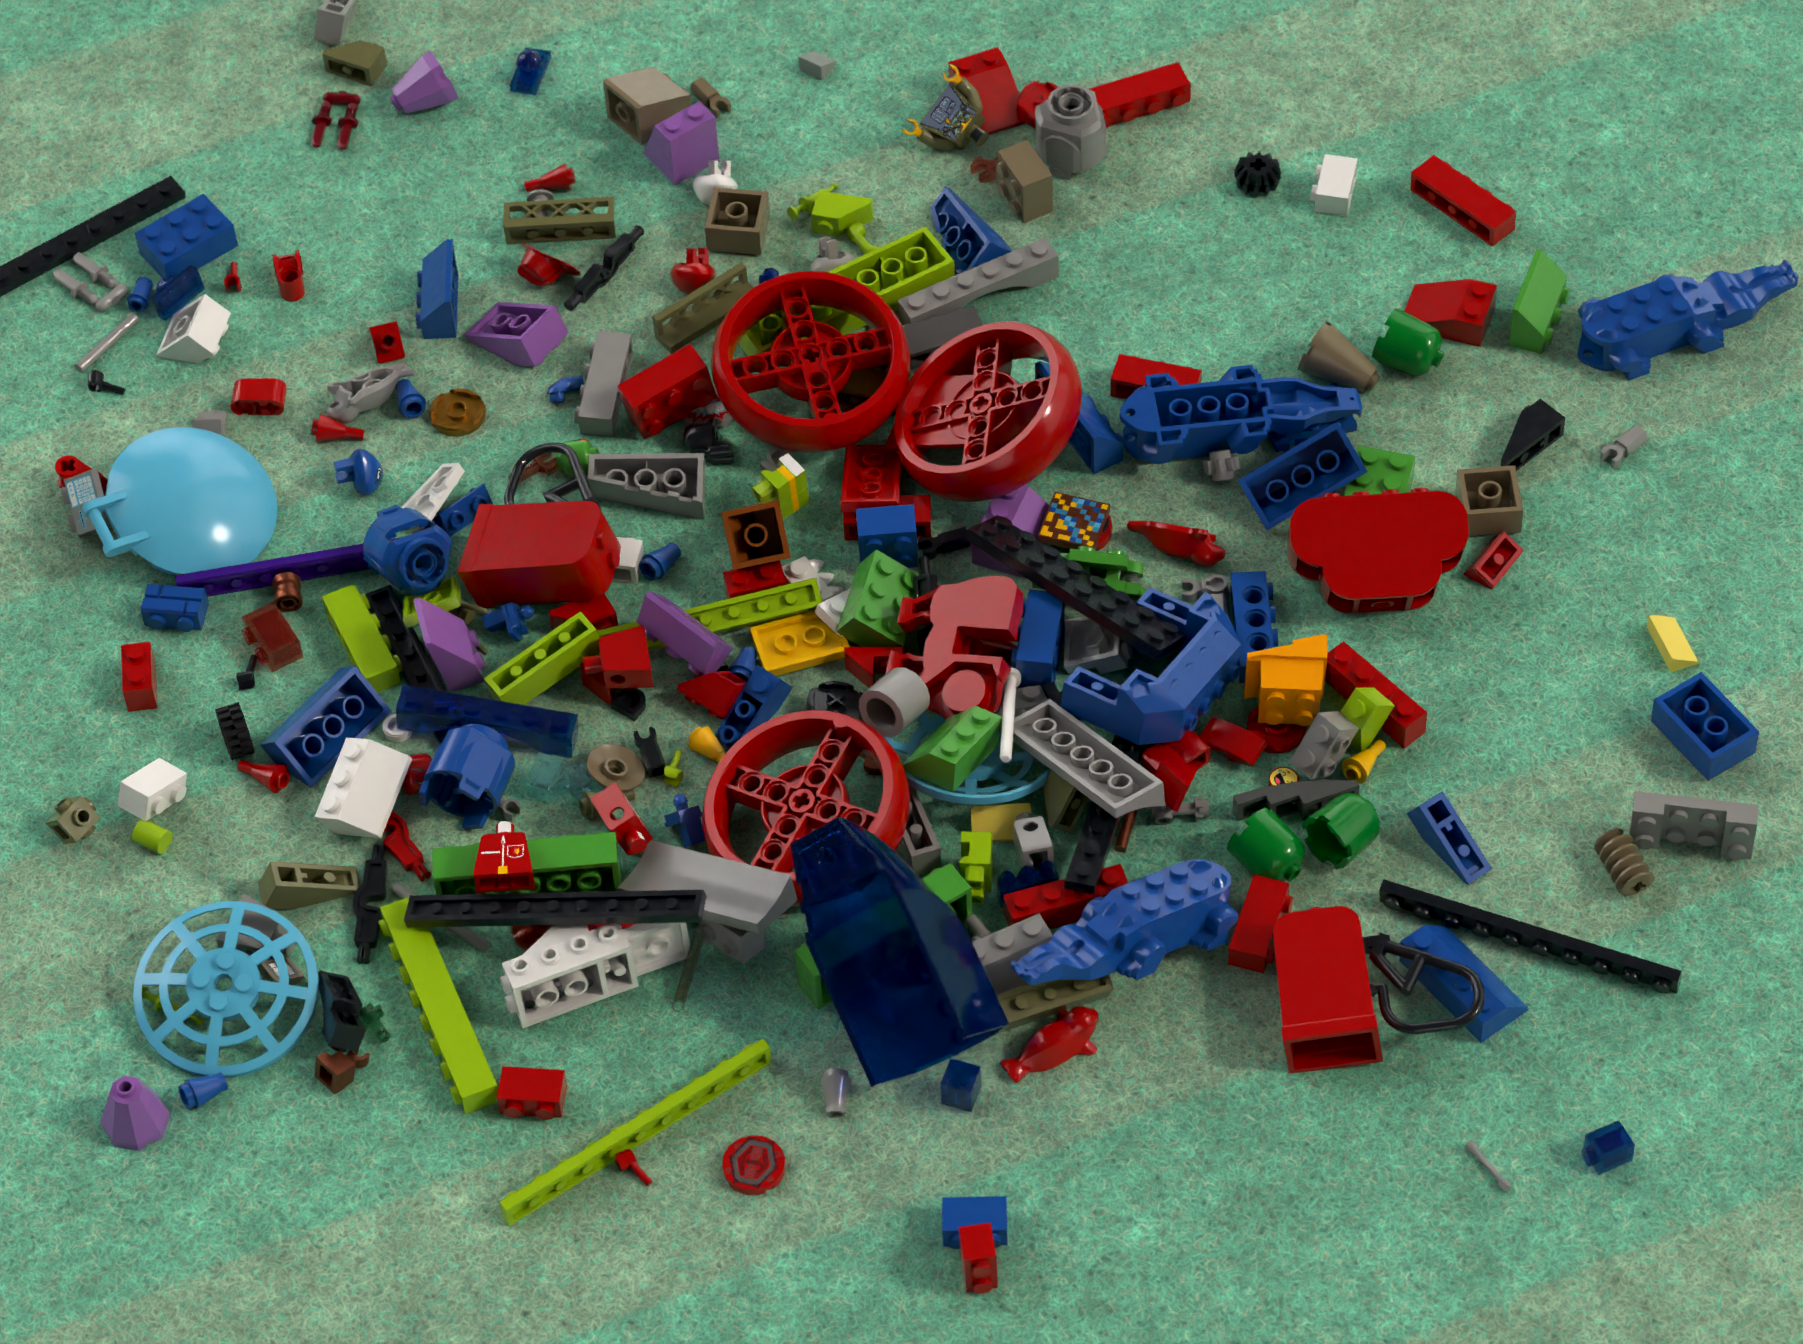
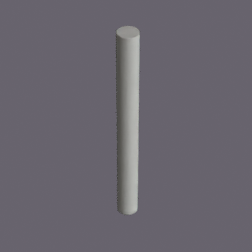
M399 882L394 883L391 888V892L401 899L410 897V895H417ZM445 927L484 953L491 946V942L468 927Z

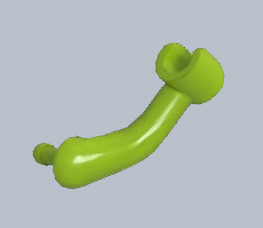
M861 222L852 224L847 230V237L852 242L854 241L864 254L880 248L871 245L864 238L866 230Z

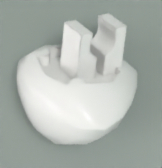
M709 160V174L697 175L693 181V190L700 202L710 206L714 187L738 189V184L731 178V161H721V169H719V160Z

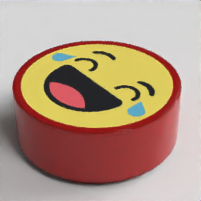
M1278 767L1270 773L1268 786L1299 782V776L1296 771L1289 767Z

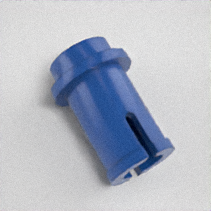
M139 277L137 279L133 292L127 297L128 307L132 311L141 312L148 307V297L154 286L152 280L147 277Z

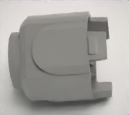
M1064 85L1052 91L1048 100L1036 106V151L1043 163L1049 166L1050 173L1053 176L1070 180L1072 172L1089 170L1099 164L1103 158H1106V125L1102 107L1097 104L1094 91L1079 85Z

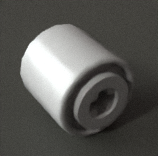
M896 667L888 671L862 694L859 699V710L866 724L877 730L883 737H894L899 735L926 711L930 703V695L926 684L915 672L907 668Z

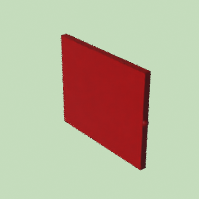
M973 375L939 376L925 393L918 409L951 401L955 393L971 380ZM992 377L984 378L980 382L979 388H987L992 383ZM972 384L957 399L971 396ZM982 400L981 404L977 405L976 407H978L979 410H981L984 408V405H987L988 403L985 400ZM964 406L955 407L950 414L951 418L959 417L964 412ZM969 407V412H968V413H971V415H972L974 418L977 417V416H974V415H973V413L970 411V407ZM933 412L929 414L925 423H934L938 419L939 413ZM920 415L915 416V418H916V420H917L916 426H919V425H920V423H919V417H920ZM968 420L953 423L951 427L957 434L966 436ZM979 423L973 428V434L978 435L981 426ZM894 425L885 445L887 449H897L894 439ZM948 425L913 433L914 444L918 449L964 448L965 439L958 438L952 434Z

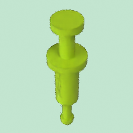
M833 183L829 188L820 189L809 197L802 196L799 198V205L797 207L790 206L787 208L788 216L792 220H796L799 217V213L803 210L806 213L812 212L819 191L831 192L838 188V184Z
M142 986V1000L145 998L153 1002V1010L157 1012L160 1009L163 1010L160 995L156 996L147 991V986ZM170 1000L174 1012L182 1007ZM191 1015L188 1018L196 1022L197 1025H202L204 1023V1020L202 1018H198L194 1015Z

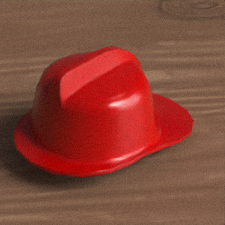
M522 243L526 251L517 272L530 283L537 286H547L554 283L563 273L573 276L581 275V272L572 265L541 253L526 243Z

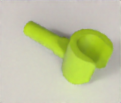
M679 749L675 750L670 766L667 765L664 768L666 776L664 783L674 787L679 786L684 774L682 770L677 769L682 751Z

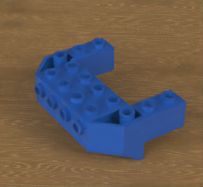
M1150 587L1136 604L1150 608L1157 617L1175 624L1186 635L1183 645L1176 648L1181 651L1179 655L1158 678L1136 669L1122 685L1078 666L1063 683L1060 707L1071 715L1137 745L1180 741L1187 731L1191 732L1195 728L1201 715L1205 716L1208 713L1212 702L1216 698L1220 699L1226 686L1230 682L1234 683L1240 672V667L1237 665L1241 643L1229 617L1210 594L1204 592L1192 606Z

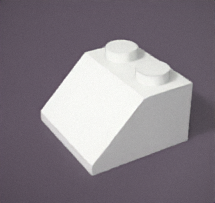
M206 294L202 295L173 315L157 356L192 363H201L207 358L212 359L219 351L220 345L218 343L228 329L227 321L231 313Z

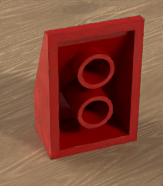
M999 47L948 62L949 78L954 77L956 71L950 66L952 64L959 70V76L965 77L977 89L983 105L981 114L985 118V122L980 128L987 132L988 135L1026 123L1019 115L1017 108L1019 91L1009 65Z
M1473 279L1415 284L1404 312L1435 327L1444 339L1481 347L1496 307L1497 285Z

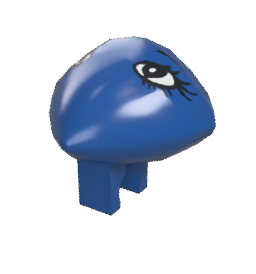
M356 449L348 459L334 462L337 472L335 477L338 484L353 481V486L359 494L371 495L382 481L383 469L381 463L364 449Z

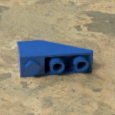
M757 665L715 733L723 749L728 752L741 737L762 723L769 721L780 709L793 687Z

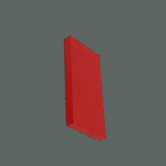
M850 445L845 447L840 502L841 513L856 512V509L899 505L902 462L898 456L897 449H887L885 445Z

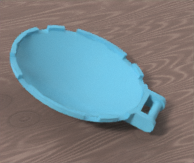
M190 427L165 428L136 439L115 460L107 479L106 495L90 500L81 507L85 516L89 517L104 545L102 549L106 557H113L131 551L135 556L139 554L152 563L153 568L173 576L175 573L186 574L252 563L269 544L278 516V505L274 487L257 459L241 445L227 437L208 430ZM105 512L118 539H113L101 513Z

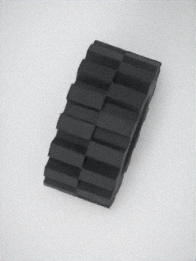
M239 702L215 709L231 760L255 753Z

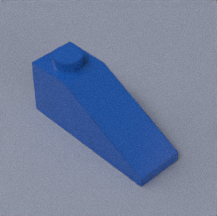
M1443 791L1406 813L1422 839L1467 885L1492 869Z

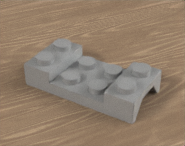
M1635 791L1629 835L1633 838V844H1636L1639 849L1643 850L1650 848L1659 849L1660 839H1665L1672 843L1691 842L1699 843L1706 847L1718 845L1721 846L1720 856H1727L1733 860L1751 859L1757 829L1759 805Z

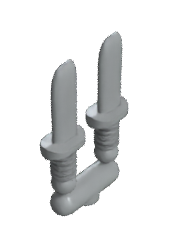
M79 252L73 256V260L91 274L90 280L93 282L99 280L112 289L100 300L98 296L87 289L88 284L85 281L79 283L59 268L53 272L54 278L71 290V297L76 299L79 296L90 303V305H96V309L100 312L115 306L128 292V287L125 284H119L117 279H114L113 276L107 273L108 268L105 265L98 266Z

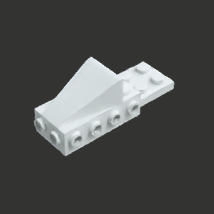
M639 923L622 929L620 924H608L591 931L588 930L586 924L553 925L522 956L502 963L504 976L500 977V982L505 994H509L504 997L507 1009L510 1014L516 1013L523 1029L638 987V976L686 959L690 948L686 923ZM528 1006H534L531 1009H526Z

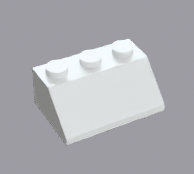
M346 737L315 818L335 834L381 838L412 758L370 739Z

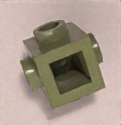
M67 796L54 807L56 812L45 823L64 844L78 842L80 838L83 840L91 835L96 829L94 824L101 817L95 812L96 807L89 799L82 796L72 798Z

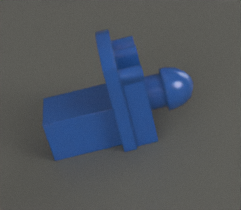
M513 602L501 605V608L482 615L485 629L490 632H496L507 627L511 638L515 642H519L523 639L522 636L528 633L525 619L528 620L534 615V609L529 605L519 607Z
M677 794L673 799V805L676 806L677 812L664 815L666 820L665 827L678 825L684 847L704 842L705 838L700 820L702 812L699 805L688 808L686 796Z

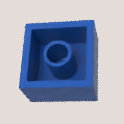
M914 504L856 509L860 563L877 549L907 568L918 567Z

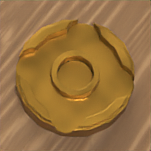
M469 389L449 390L450 393L445 395L441 393L431 403L429 415L432 426L444 435L460 437L471 434L479 429L485 421V404L476 392Z

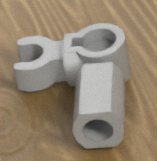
M1212 575L1208 579H1202V581H1196L1191 578L1182 580V588L1191 589V591L1182 592L1184 602H1194L1206 592L1214 598L1228 616L1227 598L1229 596L1227 579L1223 575Z

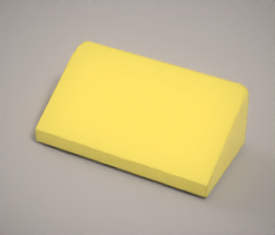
M1648 616L1647 629L1670 672L1698 665V660L1675 617Z
M1016 803L972 806L970 808L972 832H992V843L1014 841L1013 822L1016 821L1018 815L1031 813V804Z

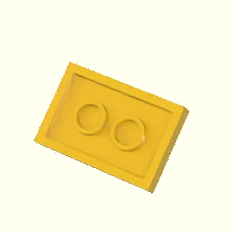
M815 610L749 627L750 636L762 668L775 676L845 658L844 647L850 646L847 638L836 634L814 613Z

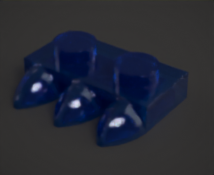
M1045 860L1041 863L1037 872L1031 866L1025 865L1020 869L1017 877L1008 870L1003 871L997 879V899L1000 908H1004L1003 895L1059 880L1055 864Z

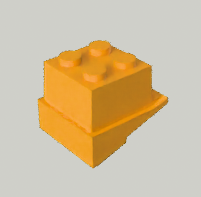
M1321 634L1296 639L1290 645L1247 653L1244 699L1258 698V723H1268L1271 725L1297 724L1300 726L1312 724L1316 715L1320 712V703L1323 700L1328 635Z

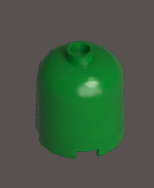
M1395 308L1385 322L1389 329L1384 338L1378 336L1372 357L1377 362L1408 375L1422 376L1432 366L1438 367L1444 356V352L1440 350L1442 345L1441 334L1430 324L1403 310Z
M1345 793L1335 797L1309 816L1302 824V828H1306L1308 834L1305 843L1311 853L1322 863L1328 860L1334 864V869L1344 868L1365 850L1379 834L1380 820L1374 805L1362 796L1354 793Z
M1263 808L1245 820L1248 827L1240 835L1234 832L1227 844V850L1253 875L1291 882L1302 871L1300 866L1305 855L1304 845L1274 811Z

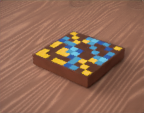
M1055 492L1038 533V541L1068 549H1078L1079 546H1088L1096 549L1110 513V504Z

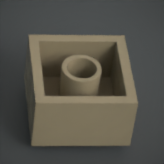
M1025 140L999 150L998 163H996L999 182L996 183L1000 196L1002 198L1006 197L1009 201V207L1013 215H1018L1022 222L1026 223L1053 212L1052 174L1030 142Z
M714 187L705 224L706 246L708 250L761 255L770 217L768 192Z
M1515 465L1457 470L1455 493L1467 511L1468 536L1498 534L1503 530L1506 533L1521 532L1523 506Z

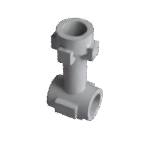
M1202 796L1194 797V803H1182L1178 812L1172 810L1166 803L1165 806L1151 807L1152 818H1155V823L1158 825L1170 824L1173 822V816L1195 815V820H1203V817H1209L1208 799H1202Z

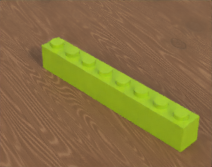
M409 897L380 907L382 920L378 921V925L383 938L389 937L392 942L388 944V948L393 961L399 960L401 963L398 971L403 984H410L412 990L408 991V995L413 1008L419 1007L422 1014L418 1015L424 1033L428 1031L431 1033L432 1038L428 1039L432 1053L434 1057L440 1055L443 1061L439 1063L442 1076L445 1081L451 1080L453 1087H450L449 1090L455 1106L461 1104L464 1113L467 1114L497 1103L498 1085L429 927L407 928L404 922Z

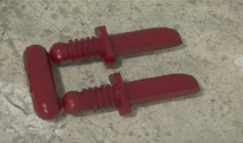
M343 90L338 91V93L327 92L323 95L324 102L321 104L319 114L314 115L312 118V124L315 125L311 138V145L313 147H321L326 127L332 124V118L329 117L332 108L331 104L347 105L345 116L338 120L341 131L337 141V147L346 150L353 128L358 127V120L355 117L358 110L357 105L360 104L361 98L357 94H349Z

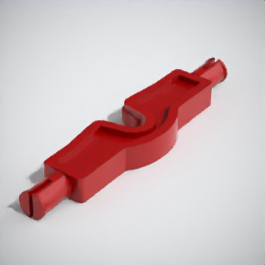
M391 812L384 832L388 830H393L394 832L384 839L383 844L386 850L407 872L413 870L419 880L423 882L425 878L428 879L431 876V873L422 864L424 863L423 854L410 839L405 821L396 813Z

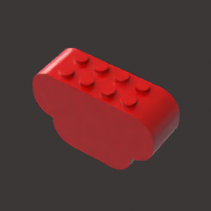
M1415 488L1409 493H1399L1398 490L1390 489L1382 491L1381 494L1370 495L1367 491H1357L1352 493V496L1326 493L1322 497L1304 501L1293 512L1287 537L1288 559L1293 570L1299 576L1310 581H1319L1320 592L1324 601L1338 612L1367 613L1419 609L1428 604L1435 595L1441 574L1454 569L1463 556L1469 535L1467 511L1462 502L1454 495L1443 491H1428L1427 488Z

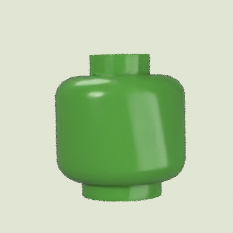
M585 438L563 442L562 444L570 446L576 452L585 475H588L589 454H599L597 446L592 447L590 441ZM556 453L559 471L561 473L564 472L569 478H574L568 458L564 454Z

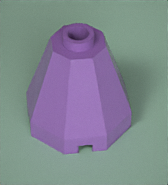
M428 51L417 59L391 89L393 96L390 97V100L397 111L402 109L404 113H410L450 103L459 98L433 53Z
M123 1076L114 1081L111 1086L101 1124L114 1147L140 1151L146 1148V1144L153 1140L155 1143L163 1138L170 1114L157 1092L136 1077Z

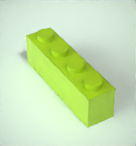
M355 584L322 596L325 614L351 664L360 670L378 693L401 684L399 672L403 671L402 664L397 655H391L392 647L387 635L380 634L381 626L376 614L370 615L368 611L370 605L365 593L359 594Z
M581 611L484 678L493 699L508 716L577 669L580 663H584L583 657L600 653L598 642L600 636L597 629Z

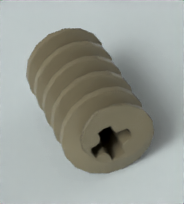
M1615 828L1602 834L1594 843V849L1599 855L1601 862L1605 865V869L1610 874V878L1615 883L1618 892L1625 896H1630L1649 887L1655 877L1652 872H1648L1649 866L1643 862L1644 857L1641 853H1638L1639 849L1636 844H1633L1632 836L1623 834L1624 831L1622 829Z

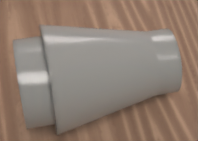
M827 1069L823 1072V1077L820 1079L826 1105V1115L828 1117H843L845 1115L851 1078L848 1077V1071L844 1069Z

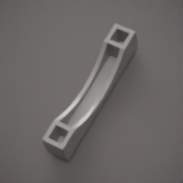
M1046 238L1040 239L899 299V321L903 326L927 320L932 316L945 315L962 308L969 302L987 293L1009 287L1034 288L1059 277V256Z

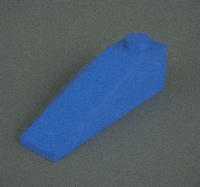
M945 186L930 207L936 231L942 234L944 243L941 246L954 260L955 275L1012 252V249L1004 239L949 187Z

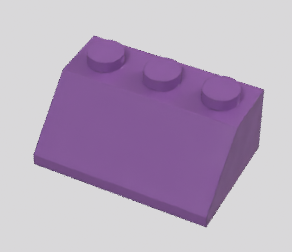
M1024 485L1011 493L992 499L981 523L996 515L1003 516L1011 520L1012 524L1017 528L1033 534L1036 540H1038V533L1049 504L1033 489ZM971 543L972 564L1025 578Z
M648 591L645 595L636 623L640 626L644 625L646 637L653 642L659 639L667 645L664 650L674 658L679 660L680 657H683L689 662L687 668L696 675L702 676L703 674L716 672L733 647L665 596Z

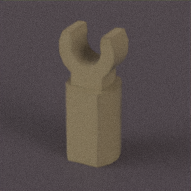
M703 77L692 82L690 86L691 92L707 108H710L715 118L718 119L720 117L719 108H724L727 112L731 111L730 101L725 97H721L720 93Z

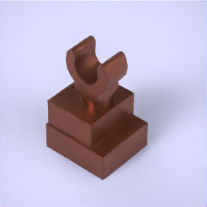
M349 1050L346 1055L338 1051L331 1056L324 1052L316 1057L315 1077L330 1091L337 1094L354 1081L355 1068H364L368 1065L370 1054L366 1053L364 1056H357L359 1050L358 1052Z

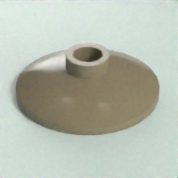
M600 745L589 753L586 761L589 775L597 784L604 788L616 782L622 792L631 791L639 787L645 777V766L640 757L632 750L621 745Z

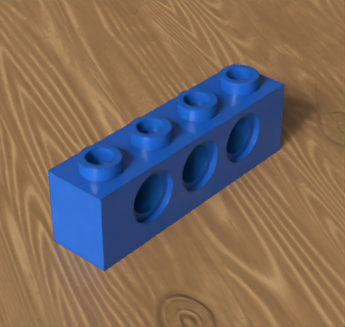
M1266 571L1231 573L1230 577L1233 624L1241 643L1238 666L1240 667L1239 683H1245L1247 653L1278 647L1277 629H1272L1271 623H1276L1275 606H1269V600H1273V583H1267Z

